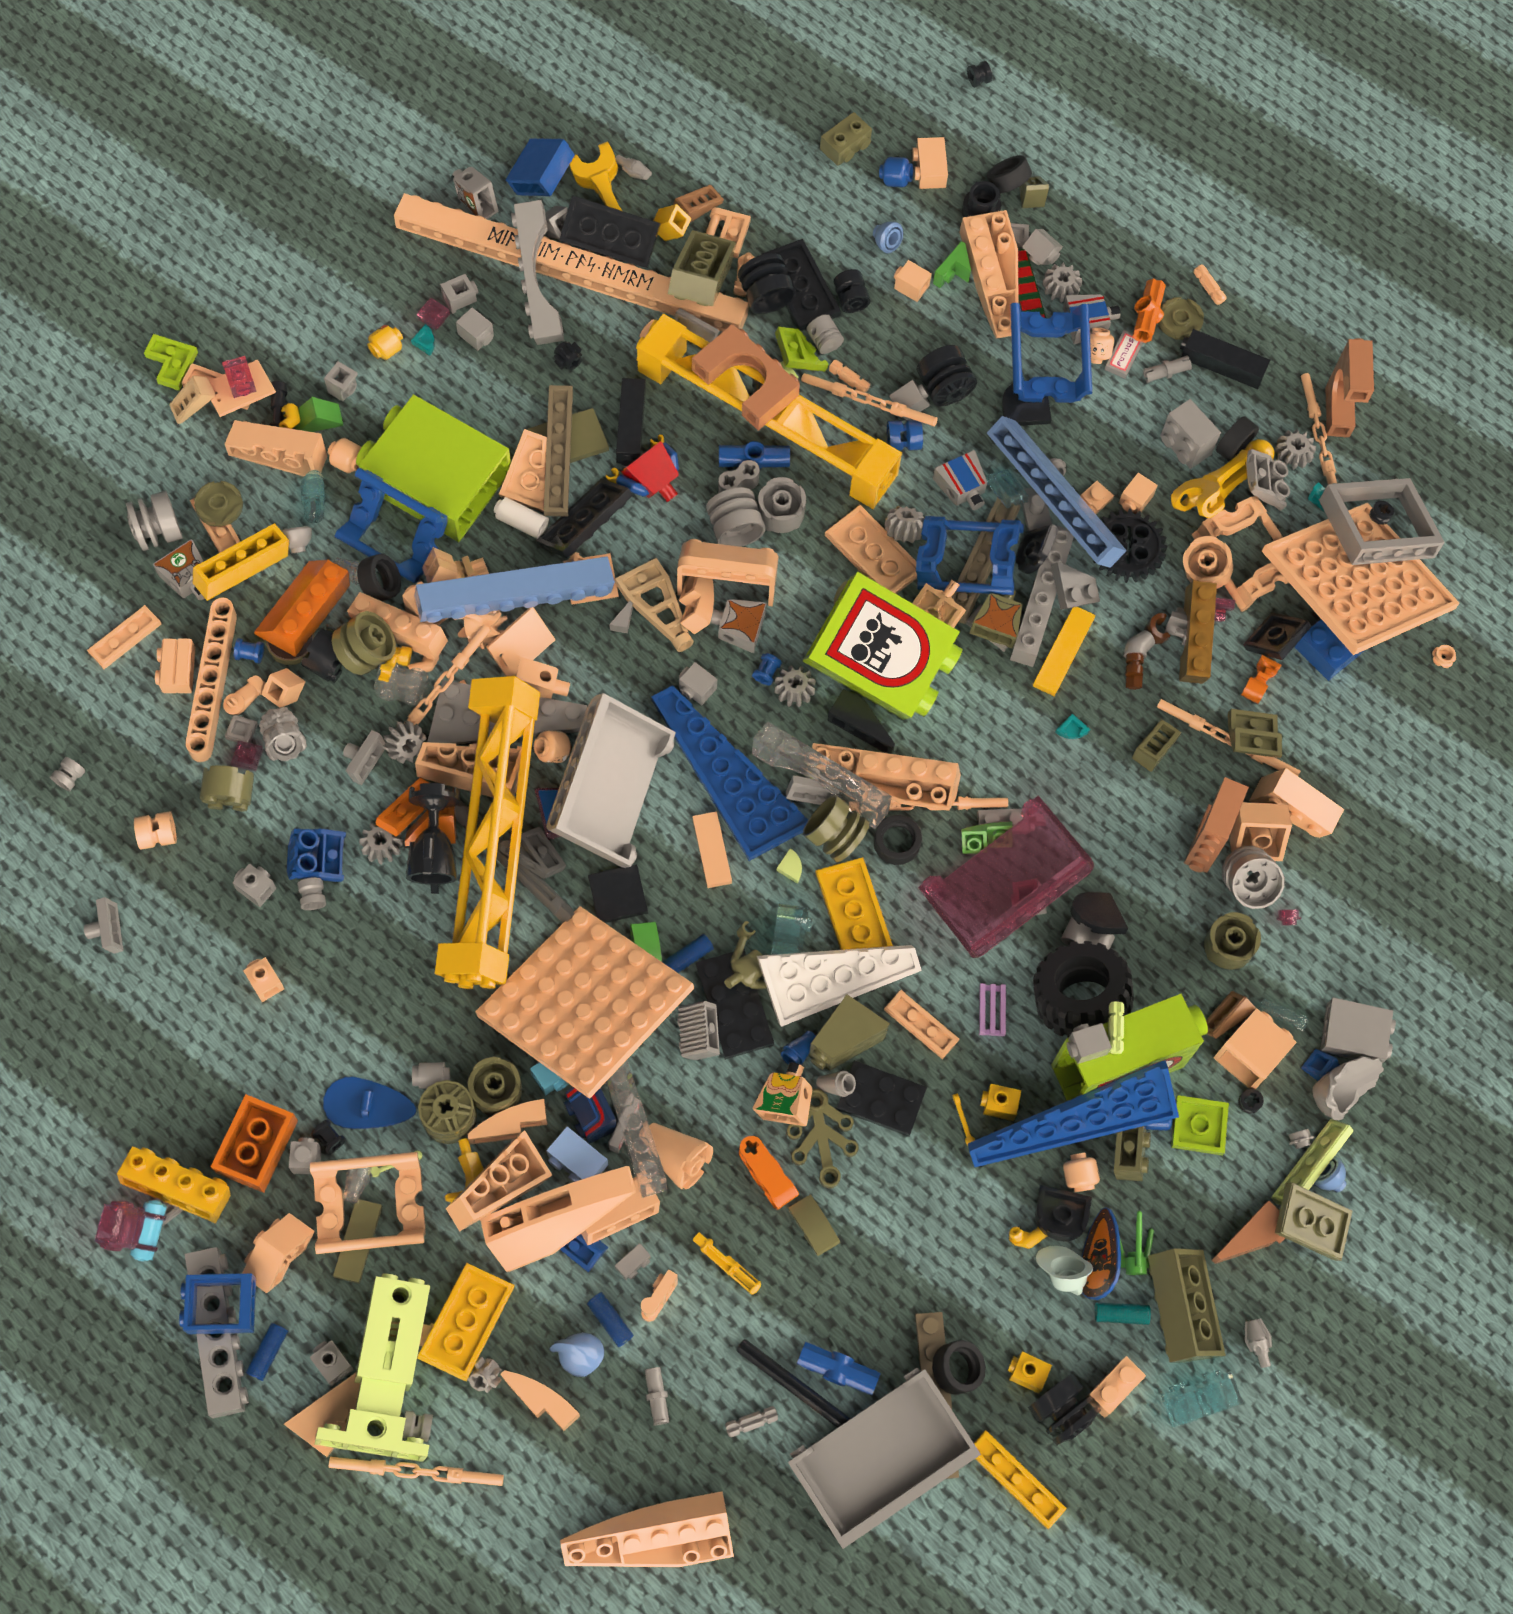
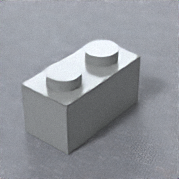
M639 1243L615 1265V1269L625 1280L628 1278L633 1279L638 1274V1269L641 1267L645 1268L651 1262V1255Z

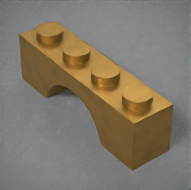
M1192 581L1185 589L1184 612L1187 615V637L1180 659L1179 681L1203 684L1210 678L1217 583Z

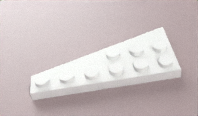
M912 945L757 956L778 1023L781 1027L841 1003L847 994L854 998L922 971L916 950Z

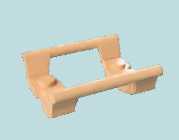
M1257 496L1249 497L1237 503L1236 511L1233 513L1224 509L1215 516L1207 518L1202 522L1198 530L1191 535L1194 540L1203 536L1232 535L1252 525L1257 517H1259L1274 541L1283 538ZM1269 563L1256 570L1253 577L1237 588L1231 578L1224 586L1240 611L1243 612L1258 597L1273 591L1276 581H1282L1285 584L1289 582L1272 563Z
M418 1152L310 1162V1172L314 1179L315 1201L322 1203L324 1207L322 1215L316 1217L318 1236L315 1243L316 1254L424 1243V1236L426 1235L424 1207L419 1206L415 1200L416 1195L423 1191ZM387 1165L394 1166L399 1170V1178L395 1183L397 1217L403 1224V1231L392 1236L342 1241L340 1231L345 1222L342 1189L336 1180L337 1171Z

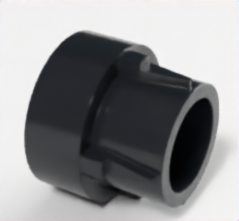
M976 181L964 198L962 206L963 218L1001 211L1000 188H997L988 181Z

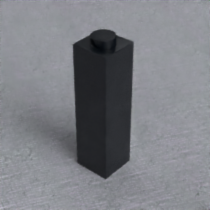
M1195 329L1192 330L1190 337H1184L1180 349L1184 350L1181 357L1188 355V360L1191 363L1255 389L1259 388L1271 361Z
M622 378L616 463L624 466H629L641 456L646 379Z

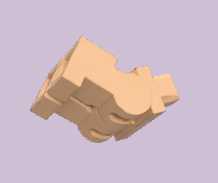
M434 547L422 567L427 583L489 574L483 558L470 562L469 557L465 556L461 558L462 561H453L452 555Z

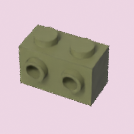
M853 112L821 136L820 150L837 166L844 161L849 162L856 152L860 149L864 150L869 146L872 128Z
M1145 1126L1117 1132L1114 1173L1117 1180L1143 1181V1173H1148L1149 1158L1145 1157V1148H1150L1151 1133L1146 1131Z

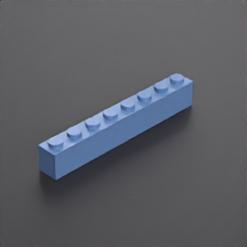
M1001 416L987 432L989 437L1092 559L1099 565L1111 568L1127 550L1015 420Z
M607 556L417 584L414 597L420 622L428 621L435 623L441 619L451 617L453 619H460L466 615H485L497 610L507 612L523 606L525 608H532L538 604H557L569 599L579 601L589 596L604 597L612 592L615 581Z

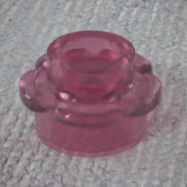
M1298 909L1278 910L1279 918H1276L1277 921L1282 922V926L1297 925V920L1302 919V917H1299Z

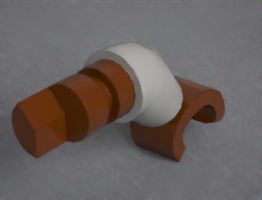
M1165 613L1154 615L1142 632L1127 640L1123 655L1126 658V664H1128L1125 669L1127 689L1136 690L1142 688V664L1147 656V652L1154 644H1162L1170 638L1171 635L1168 632L1160 633L1156 628V625L1160 626L1167 617Z

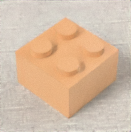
M1243 802L1229 837L1231 852L1242 846H1255L1263 849L1274 861H1283L1292 827L1288 804Z

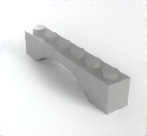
M541 200L514 204L515 213H511L513 226L518 229V235H515L516 248L521 249L522 257L518 258L520 271H524L525 279L521 280L523 293H527L528 302H525V310L527 316H531L532 324L528 325L530 338H534L537 345L565 341L561 317L558 311L542 295L536 277L537 252L542 238L548 230L544 205Z

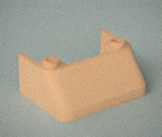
M690 539L683 543L678 561L677 595L682 593L685 575L770 586L768 606L773 607L779 556L770 548L755 549L706 543L698 539Z

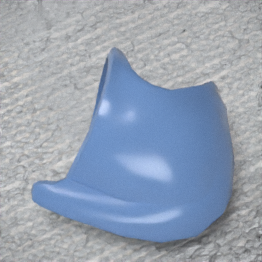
M584 1332L567 1336L565 1339L554 1342L550 1347L551 1352H558L559 1361L563 1369L577 1377H585L591 1374L600 1365L604 1357V1348L601 1341L594 1335Z

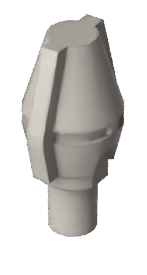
M621 155L616 156L617 164L622 166V170L632 178L647 180L652 175V172L641 161L632 158L626 159Z
M1261 1318L1246 1321L1245 1342L1249 1351H1254V1354L1257 1355L1261 1368L1271 1366L1268 1356L1269 1348L1272 1347L1271 1334Z

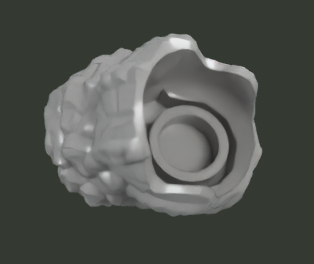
M287 707L269 709L262 716L259 724L260 732L265 741L267 756L273 761L295 759L307 747L305 737L299 731L298 719Z

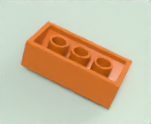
M330 560L309 561L257 627L254 634L296 657L350 586L349 571Z

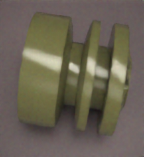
M836 794L827 798L815 810L804 827L803 835L816 846L824 843L823 852L827 855L830 854V857L835 862H840L848 857L860 844L868 831L870 822L864 817H860L856 810L848 814L850 806Z
M449 1080L436 1082L429 1086L421 1095L418 1105L419 1117L426 1132L435 1141L444 1144L458 1143L459 1140L467 1138L468 1133L475 1128L477 1121L476 1107L469 1091L460 1083ZM448 1105H450L452 1111H446V1113L443 1114L442 1107L447 1108Z

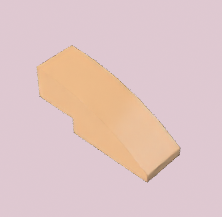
M687 576L679 598V601L686 606L680 624L693 634H696L710 624L714 605L713 579Z
M544 1099L510 1107L488 1118L468 1133L470 1145L512 1140L522 1133L521 1128L547 1125Z
M505 1370L501 1373L502 1378L537 1418L546 1411L558 1426L565 1431L580 1417L579 1413L564 1398L538 1381Z

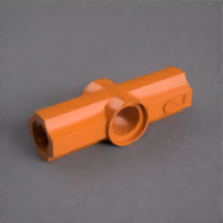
M1154 278L1148 280L1143 297L1134 306L1135 311L1138 313L1133 337L1136 341L1144 343L1152 341L1155 326L1164 316L1160 306L1166 285L1162 280Z

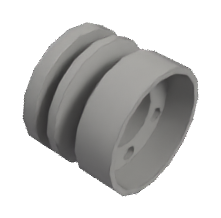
M749 488L728 489L720 492L708 501L706 510L711 524L714 525L713 530L718 544L742 547L757 541L764 534L765 525L761 513L757 511L758 505L755 501L754 493Z
M166 490L152 494V506L148 508L141 498L138 499L140 507L138 511H136L132 501L126 503L130 529L134 539L139 543L143 551L149 550L147 538H151L154 547H158L157 535L160 534L163 535L167 543L183 539Z
M1242 846L1227 856L1222 866V878L1226 887L1243 906L1252 909L1265 908L1272 905L1282 894L1285 880L1283 872L1261 848Z

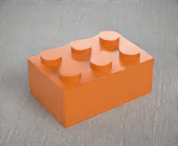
M245 1094L212 1162L211 1168L216 1174L264 1193L296 1127L298 1119L294 1113Z

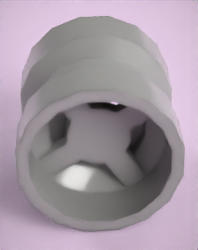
M65 757L60 763L61 767L58 770H54L50 779L70 792L75 786V780L81 778L86 771L74 760Z
M307 878L297 883L298 891L302 894L300 899L301 909L315 910L326 906V898L322 894L324 885L321 878Z
M406 1410L402 1438L415 1437L428 1442L433 1415L424 1413L420 1416L416 1415L413 1411Z

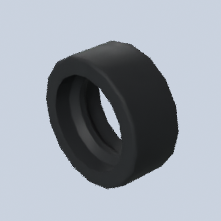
M1023 155L1007 158L996 164L987 173L988 181L997 188H1000V194L1018 188L1032 176V170Z
M1246 416L1241 417L1222 437L1216 447V452L1228 462L1231 461L1253 441L1259 431V427Z
M382 553L363 559L359 563L357 579L364 594L380 601L397 596L401 588V576L398 567L389 556ZM375 568L382 577L383 588L377 580Z
M891 815L883 819L877 826L874 836V849L878 856L887 863L893 865L906 864L912 861L919 852L922 842L921 830L910 817ZM892 827L905 828L912 836V845L906 852H892L883 843L884 833Z
M959 1340L944 1344L936 1351L933 1357L932 1370L940 1388L947 1393L958 1395L974 1391L982 1384L985 1378L986 1365L983 1355L974 1344ZM956 1351L963 1355L969 1368L968 1378L962 1384L954 1379L949 1368L950 1356Z

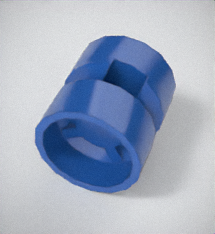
M901 420L887 421L886 435L888 445L899 451H902L904 447L908 451L922 450V422L907 420L903 424ZM904 431L905 440H901L900 432Z

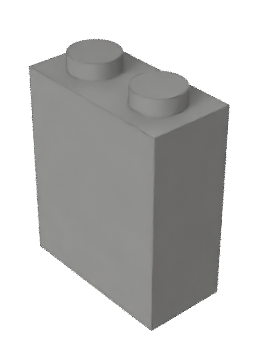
M1332 998L1326 1004L1320 1051L1353 1060L1361 1056L1379 1058L1384 1063L1392 1054L1393 1046L1389 1043L1390 1034L1394 1033L1396 1021L1392 1019L1393 1010Z

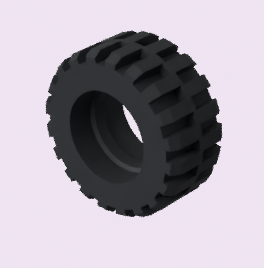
M1077 941L1070 942L1069 946L1064 947L1062 945L1055 949V953H1048L1044 957V962L1041 961L1036 968L1037 972L1034 974L1033 988L1038 1015L1044 1021V1025L1051 1030L1054 1028V1033L1063 1037L1065 1034L1069 1038L1071 1033L1074 1032L1073 1029L1083 1024H1088L1091 1027L1107 1023L1111 1016L1109 1014V1004L1114 1001L1124 1004L1122 1016L1132 1012L1134 994L1131 970L1126 960L1119 956L1117 951L1112 948L1108 950L1104 944L1097 943V945H1094L1091 941H1084L1082 944H1077ZM1078 982H1094L1105 988L1101 994L1087 1000L1071 999L1062 994L1067 987Z

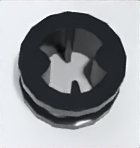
M1377 501L1370 510V518L1377 524H1387L1394 514V508L1386 501Z
M1256 1089L1245 1090L1238 1099L1240 1109L1248 1114L1256 1113L1264 1103L1262 1094ZM1250 1095L1255 1097L1253 1100H1257V1103L1252 1107L1247 1105L1249 1102L1245 1103V1099Z

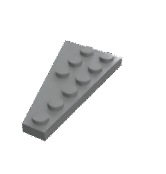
M442 680L441 687L443 688L448 681ZM452 682L444 692L439 693L427 742L453 743L456 746H459V744L477 743L480 715L468 708L471 685ZM540 697L533 737H537L536 735L543 731L579 732L587 705ZM491 721L489 724L488 737L496 724Z

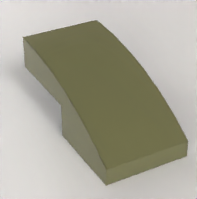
M811 1194L788 1207L790 1214L803 1231L804 1237L817 1256L840 1244L835 1231Z

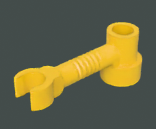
M407 646L396 647L393 657L381 665V673L378 680L389 682L396 663L408 667L413 649Z

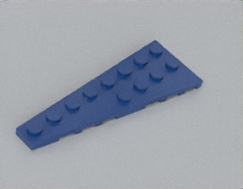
M674 686L651 696L653 704L667 727L676 732L674 737L748 861L803 833L808 819L798 810V807L786 799L776 786H773L738 749L736 750L727 741V738L710 724L706 717H703L695 710L692 704Z
M1166 1060L968 1143L974 1168L1178 1118L1179 1114Z

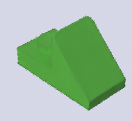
M961 241L938 267L934 274V285L941 288L945 282L950 283L955 274L969 282L971 268L966 243Z

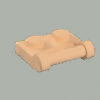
M714 207L710 213L711 220L706 234L714 236L719 221L724 220L725 223L720 238L736 242L733 257L738 258L751 216Z
M669 1269L665 1275L660 1273L652 1286L654 1288L652 1296L644 1298L641 1302V1315L647 1322L656 1319L678 1284V1275Z

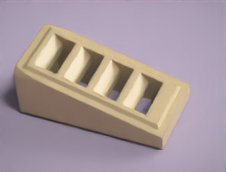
M192 376L169 404L177 424L183 423L215 396L207 377Z

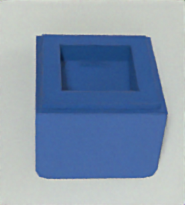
M1315 1049L1301 1068L1319 1081L1325 1074L1340 1065L1337 1058Z

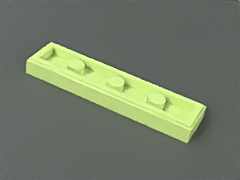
M1332 1119L1329 1120L1271 1198L1276 1204H1282L1286 1183H1294L1307 1190L1312 1187L1352 1134L1353 1129L1350 1125Z

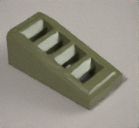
M1161 719L1136 748L1132 759L1147 770L1153 771L1182 732ZM1159 730H1161L1171 738H1166L1164 735L1159 733ZM1155 737L1156 739H1158L1160 742H1162V743L1165 744V745H1162L1161 743H1159L1158 741H1156V740L1153 739V738ZM1148 745H1150V746H1152L1154 749H1156V750L1158 751V753H1157L1156 751H1154L1153 749H1151L1150 747H1148Z

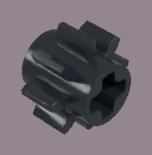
M564 341L554 350V358L556 359L554 362L561 370L564 367L573 370L582 362V349L576 342L571 344Z

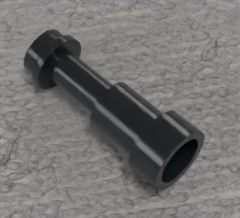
M272 381L271 383L276 393L269 395L271 396V410L273 411V422L269 426L279 427V423L283 421L281 409L285 405L287 384L282 381Z

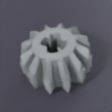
M1064 262L1060 267L1054 264L1051 269L1045 272V278L1042 283L1045 288V295L1052 294V301L1057 297L1061 303L1066 295H1078L1082 285L1079 271H1073V265L1065 267Z
M1298 428L1293 433L1288 430L1284 436L1281 435L1277 440L1275 453L1278 454L1277 460H1284L1286 466L1291 464L1293 470L1297 466L1303 469L1314 458L1313 455L1316 451V446L1312 445L1314 438H1307V432L1300 434Z
M897 506L896 509H890L884 524L887 536L894 537V541L901 540L903 543L905 541L913 543L915 540H920L925 519L923 513L916 512V508L910 509L907 506L905 508Z
M791 665L789 666V672L782 669L780 677L775 679L777 686L774 690L776 694H780V702L788 700V707L792 705V702H796L798 707L801 706L802 701L810 702V696L815 694L814 686L816 684L815 679L810 678L811 672L803 673L802 666L798 670H794V667Z
M397 721V728L389 727L391 734L384 736V739L387 741L383 745L384 749L388 752L390 758L397 759L399 763H404L406 759L413 763V757L415 755L418 757L423 741L427 739L426 735L422 732L421 727L414 725L411 721H406L405 724Z
M371 823V831L363 829L362 834L364 838L359 840L360 845L363 846L361 849L362 854L368 855V859L371 862L377 858L378 863L381 865L386 857L389 862H392L391 854L400 855L398 847L403 846V841L400 839L401 833L396 837L380 827H375V824ZM382 839H384V840L386 841V843L383 844V845H382Z

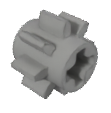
M480 1357L475 1363L468 1381L475 1390H485L488 1393L492 1387L496 1388L502 1379L498 1375L502 1370L493 1359Z

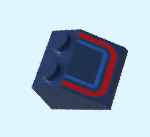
M574 1087L565 1092L567 1101L563 1102L569 1116H575L578 1124L574 1125L575 1129L582 1139L586 1138L588 1144L614 1132L616 1119L601 1088L590 1099Z

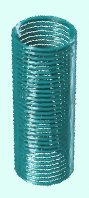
M1096 1302L1095 1312L1097 1311V1315H1095L1096 1322L1150 1324L1151 1308L1149 1305Z

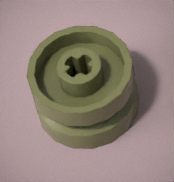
M360 612L349 622L339 626L332 635L333 651L338 660L346 669L354 674H368L377 668L378 665L391 659L396 651V641L390 626L383 618L373 612Z

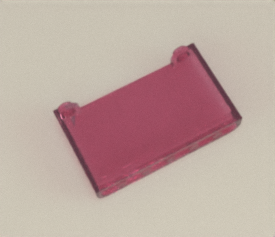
M1039 795L1034 799L1028 800L1023 805L1021 811L1023 819L956 871L944 880L941 876H929L918 887L972 958H978L987 953L1084 879L1094 868V862Z

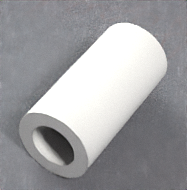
M507 497L503 500H498L494 507L496 519L536 539L547 529L548 517Z

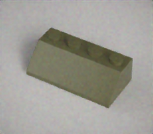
M1170 1249L1149 1255V1272L1153 1279L1154 1296L1158 1303L1160 1325L1164 1332L1165 1350L1169 1357V1362H1190L1226 1356L1204 1251Z

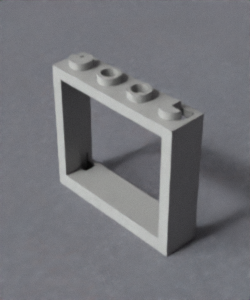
M1410 478L1328 484L1319 499L1352 565L1435 558L1445 543ZM1399 498L1419 537L1364 542L1344 502Z

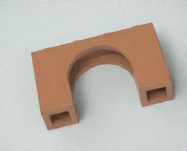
M732 324L692 357V371L708 385L733 366L745 365L759 371L765 380L764 384L742 403V416L759 431L799 396L800 383L793 374L787 373L782 368L778 360L768 356L760 344H755L749 339L748 334L743 329H738Z
M1361 338L1349 339L1325 387L1327 436L1350 437L1355 428V402L1368 403L1374 392L1373 341Z
M1226 777L1223 779L1213 804H1209L1203 814L1184 861V864L1189 865L1191 870L1200 873H1207L1229 838L1249 788L1248 786Z

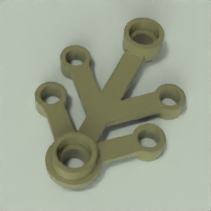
M812 1089L811 1100L813 1098L820 1100L819 1106H813L810 1102L808 1120L813 1115L814 1127L800 1147L792 1152L791 1160L795 1165H803L807 1160V1154L817 1141L822 1163L819 1181L823 1187L831 1189L839 1184L841 1174L833 1166L828 1139L842 1148L844 1155L847 1157L855 1156L859 1147L854 1140L846 1139L826 1125L824 1121V1115L839 1124L838 1128L841 1131L848 1132L853 1127V1118L849 1115H843L830 1106L824 1091ZM847 1119L851 1125L843 1127L841 1121ZM790 1124L787 1128L788 1138L798 1140L802 1136V1128L804 1126ZM793 1127L799 1130V1134L796 1136L790 1134V1129ZM848 1144H852L855 1147V1151L849 1153L845 1147ZM796 1153H802L804 1155V1159L802 1161H797L794 1158V1155ZM832 1174L835 1180L829 1183L825 1180V1175Z

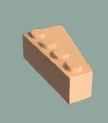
M235 420L225 442L229 456L315 480L319 479L327 459L321 433Z
M423 742L415 762L417 777L471 792L477 744L456 746L453 743ZM517 746V749L510 748L505 785L514 796L518 783L521 746ZM498 756L488 763L495 773L497 772ZM483 776L481 795L494 797Z
M524 1130L513 1139L446 1207L447 1212L459 1231L528 1193L552 1176L526 1131Z

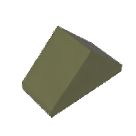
M1040 176L1030 177L1028 181L1019 186L1022 208L1045 207L1049 184Z

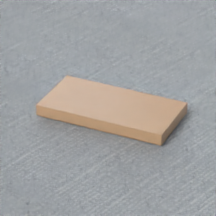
M861 505L857 506L825 531V536L864 576L876 581L893 593H899L917 578L916 560L897 541H894L893 537L887 536V531Z

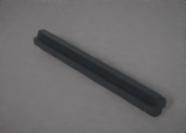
M744 1339L737 1347L739 1354L837 1428L850 1420V1417L748 1340Z

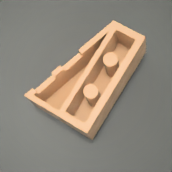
M1287 768L1261 777L1249 800L1252 803L1288 804L1292 824L1319 838L1332 834L1344 811L1342 807Z

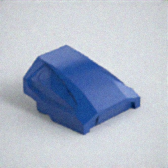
M293 829L287 853L288 878L290 880L295 878H321L324 881L342 882L344 880V875L342 874L343 845L346 832L327 829Z

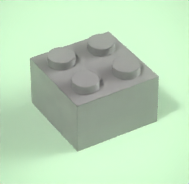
M1189 399L1168 414L1160 437L1164 445L1171 448L1177 454L1178 460L1192 469L1212 455L1221 432L1197 405Z

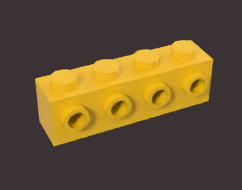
M274 523L193 567V584L208 601L288 557L289 540Z
M132 1146L117 1172L120 1184L158 1198L170 1205H175L213 1223L217 1222L231 1196L229 1186L222 1179L217 1177L210 1179L203 1176V1173L196 1168L189 1167V1169L179 1166V1163L174 1159L168 1157L162 1159L157 1157L153 1151L144 1147L138 1149Z

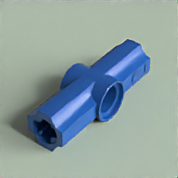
M757 441L749 442L747 445H719V467H739L746 460L756 462L760 469L762 467H790V446H769ZM751 455H757V456H759V457H757V458H752V457H750V456H751Z
M805 1342L797 1365L823 1375L822 1377L827 1381L840 1386L847 1385L872 1396L881 1374L876 1370L855 1363V1360L847 1355L836 1351L831 1353L808 1342Z

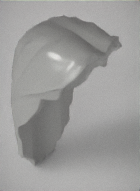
M1361 1056L1325 1074L1315 1083L1312 1090L1317 1107L1322 1113L1333 1120L1339 1121L1344 1119L1345 1114L1358 1102L1359 1097L1364 1095L1367 1090L1375 1087L1379 1074L1384 1071L1382 1067L1383 1062L1379 1058Z

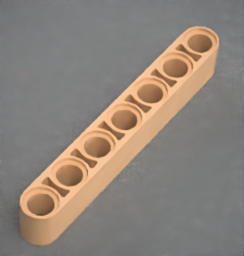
M218 598L211 605L186 737V748L192 759L197 762L207 761L213 752L237 620L233 604L227 598ZM222 611H229L225 615H219ZM220 632L225 633L221 637H215ZM214 655H221L216 660L211 659ZM217 677L215 681L207 682L209 678ZM212 699L210 704L203 705L205 700ZM202 722H209L206 727H198ZM204 745V747L201 750H194L196 746Z

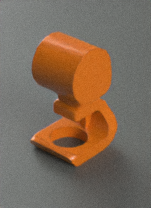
M1262 655L1256 666V677L1249 678L1241 696L1259 704L1268 688L1267 680L1274 677L1282 665Z

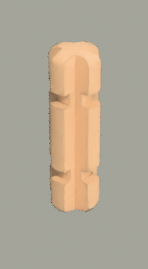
M1201 264L1196 267L1193 273L1211 296V299L1217 305L1222 304L1226 300V295L1220 290L1219 285L1204 265Z
M834 360L830 364L829 371L835 376L838 374V378L850 387H856L855 390L865 393L868 391L870 383L865 379H859L860 376L847 366L843 367L840 361Z

